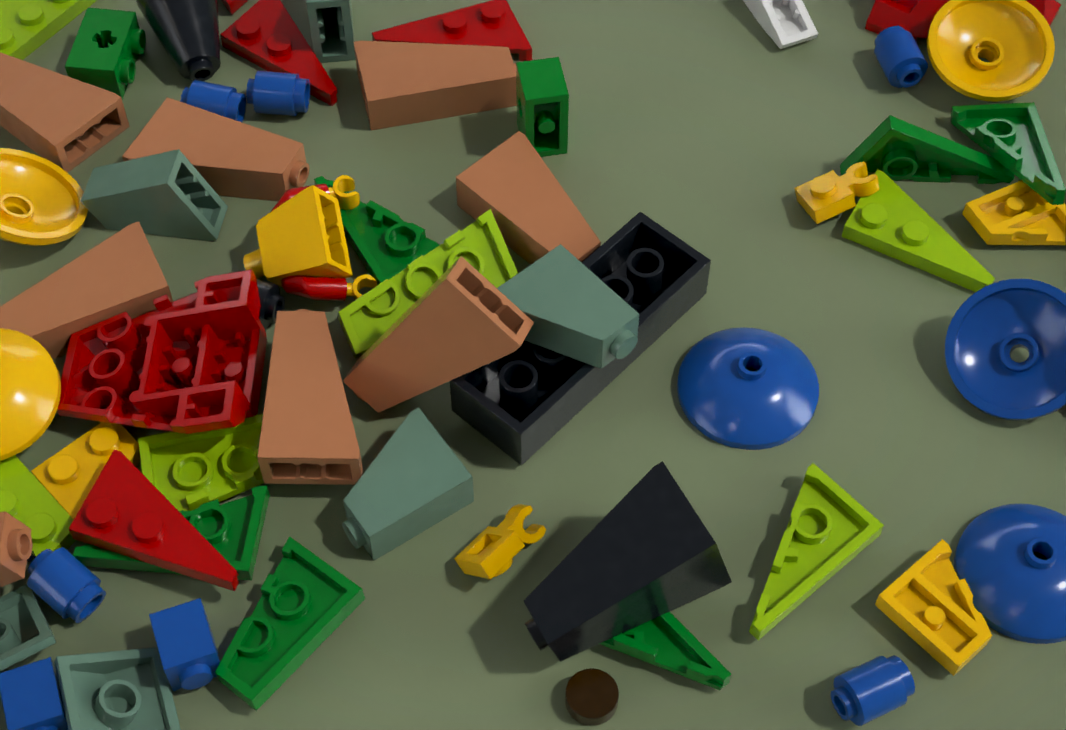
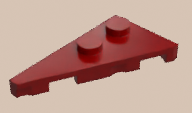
M259 0L220 34L222 46L269 72L299 74L300 78L309 79L310 95L330 106L337 102L336 94L338 92L336 86L281 0Z
M491 0L372 32L373 41L509 47L510 53L519 54V61L532 60V47L507 0Z
M113 450L69 527L72 538L235 591L239 584L238 573L235 568L121 451Z

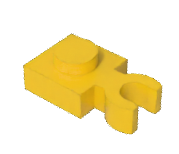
M863 161L851 165L847 169L846 174L838 176L832 170L794 189L797 202L814 222L819 224L855 207L856 196L866 197L876 193L879 190L878 176L875 173L868 176L867 165Z

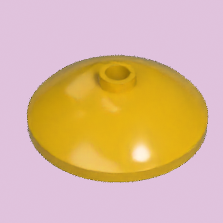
M950 0L934 16L927 36V51L934 70L948 86L970 98L997 102L1021 97L1032 91L1043 81L1053 62L1055 42L1052 30L1044 16L1026 0ZM979 58H985L989 62L981 61Z
M0 148V239L27 246H44L70 239L80 231L87 217L88 209L81 202L84 191L70 174L53 162L29 152Z
M0 328V461L24 451L42 436L57 412L61 396L59 372L47 350L32 337L19 331Z

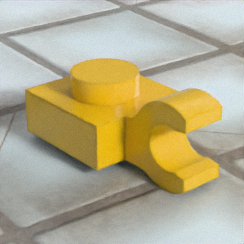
M524 504L513 506L507 512L505 519L497 527L488 526L454 559L463 573L491 580L510 568L513 563L512 558L525 547L524 543L533 544L538 542L546 532L544 525L531 524L526 530L523 528L524 519L533 511L532 507Z

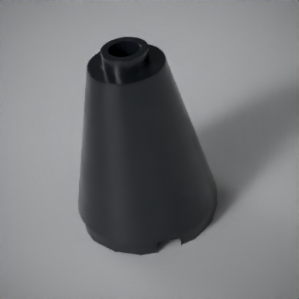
M136 0L140 11L181 76L193 81L210 79L221 64L218 0Z

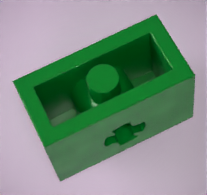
M87 7L65 64L68 77L116 93L123 100L128 84L134 82L136 73L135 63L138 55L143 54L146 47V34L139 27L136 12Z
M559 57L516 62V104L519 131L528 138L540 157L567 154L569 93Z

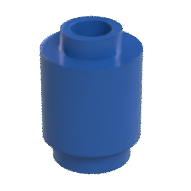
M901 26L888 27L877 35L874 41V54L889 83L894 87L902 88L911 87L920 82L928 69V63L913 35Z
M257 71L255 79L250 78L247 83V103L253 104L256 113L297 116L298 112L307 113L310 104L309 79L300 78L299 74Z
M194 80L190 87L184 88L180 102L239 122L244 120L246 95L238 93L234 87Z
M64 547L54 551L51 549L42 551L28 567L27 571L31 575L28 578L27 586L63 619L70 617L76 623L82 622L99 607L106 596V592L100 587L101 580Z
M893 655L888 658L878 656L834 678V690L831 691V700L835 710L843 720L847 721L850 719L855 725L862 726L905 705L907 697L915 693V683L908 667L898 656Z

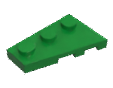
M290 536L281 550L283 558L273 575L268 574L260 589L262 596L253 613L242 621L215 671L219 681L256 711L365 600L361 587Z

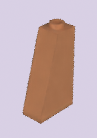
M362 40L353 42L357 74L371 131L517 106L516 63H513L509 47Z
M0 52V126L38 155L58 165L67 173L130 127L122 98L116 93Z
M168 97L122 156L123 161L179 149L219 196L279 201L287 190L303 187L309 175V164L306 163L303 143Z
M520 131L456 176L457 205L475 220L491 209L506 245L529 264H533L560 244L581 263L601 246V241L528 138Z
M138 221L126 226L0 306V328L19 331L32 337L47 350L52 359H56L67 354L72 333L125 311L131 319L157 309L153 300L165 294L173 302L167 281L140 222Z
M461 256L357 360L343 382L353 390L359 399L368 403L379 413L515 352L522 345L534 322Z
M307 309L277 311L257 456L264 484L355 485L364 474L360 449L325 311H311Z

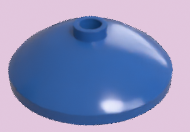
M1008 279L983 287L971 295L959 307L950 322L946 334L945 359L953 383L968 402L989 415L1007 420L1036 419L1051 414L1066 405V293L1050 284L1037 280ZM1016 348H1025L1029 352V356L1024 362L1018 363L1011 359L1012 351Z
M740 327L710 334L697 342L689 350L679 369L677 393L686 417L705 436L732 448L761 450L784 444L795 438L807 427L817 407L819 383L812 363L795 344L770 331ZM746 368H753L758 371H749Z
M1007 504L992 508L976 517L960 537L954 555V570L959 580H966L973 594L974 607L978 612L982 613L987 625L1005 636L1023 642L1049 644L1066 641V516L1038 505ZM1033 552L1041 553L1047 560L1037 558Z

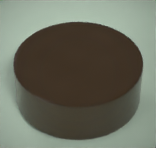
M590 668L581 670L570 678L566 686L565 704L573 719L584 725L595 726L607 722L615 714L618 706L619 690L615 680L608 673Z

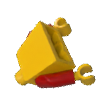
M341 175L336 178L333 187H328L327 184H318L287 190L271 212L258 220L256 230L259 249L244 255L243 264L245 269H252L256 279L265 276L268 281L283 287L288 294L313 300L345 301L346 296L354 297L355 301L362 296L359 293L361 288L376 287V279L368 274L358 276L353 283H347L346 278L353 276L340 208L352 210L360 204L359 193L353 191L355 190L353 178L348 175Z

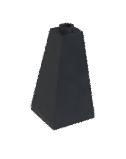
M663 461L655 465L524 600L526 607L533 617L525 622V625L540 651L549 646L557 658L563 661L732 582L716 542Z

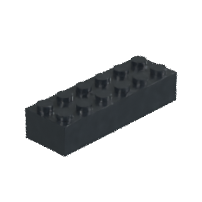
M642 212L634 216L582 262L639 313L638 341L634 349L622 359L615 358L600 369L524 340L515 352L450 381L452 411L521 466L707 292L711 260Z

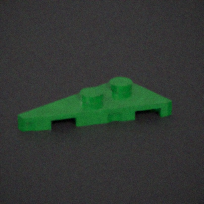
M1034 102L952 106L951 124L1050 204H1064L1066 188Z
M891 115L840 164V173L843 175L846 174L847 169L851 165L864 161L868 172H876L877 169L881 170L893 181L909 179L914 182L950 183L951 175L976 176L977 184L1010 183L1015 179L1014 174L995 158Z
M323 176L314 179L315 185L327 184L328 187H333L334 181L327 180ZM371 200L367 204L360 201V204L352 210L340 208L345 237L368 273L376 279L377 285L386 279L392 278L407 268V265L421 255H426L440 245L426 237L425 229L414 223L404 222L399 215Z
M259 485L251 488L253 495L222 505L216 499L201 504L192 511H179L235 568L239 580L252 581L270 498L267 486ZM91 544L75 547L73 556L84 566L179 574Z
M667 612L600 643L603 646L717 690H721L730 682L731 673L671 612Z

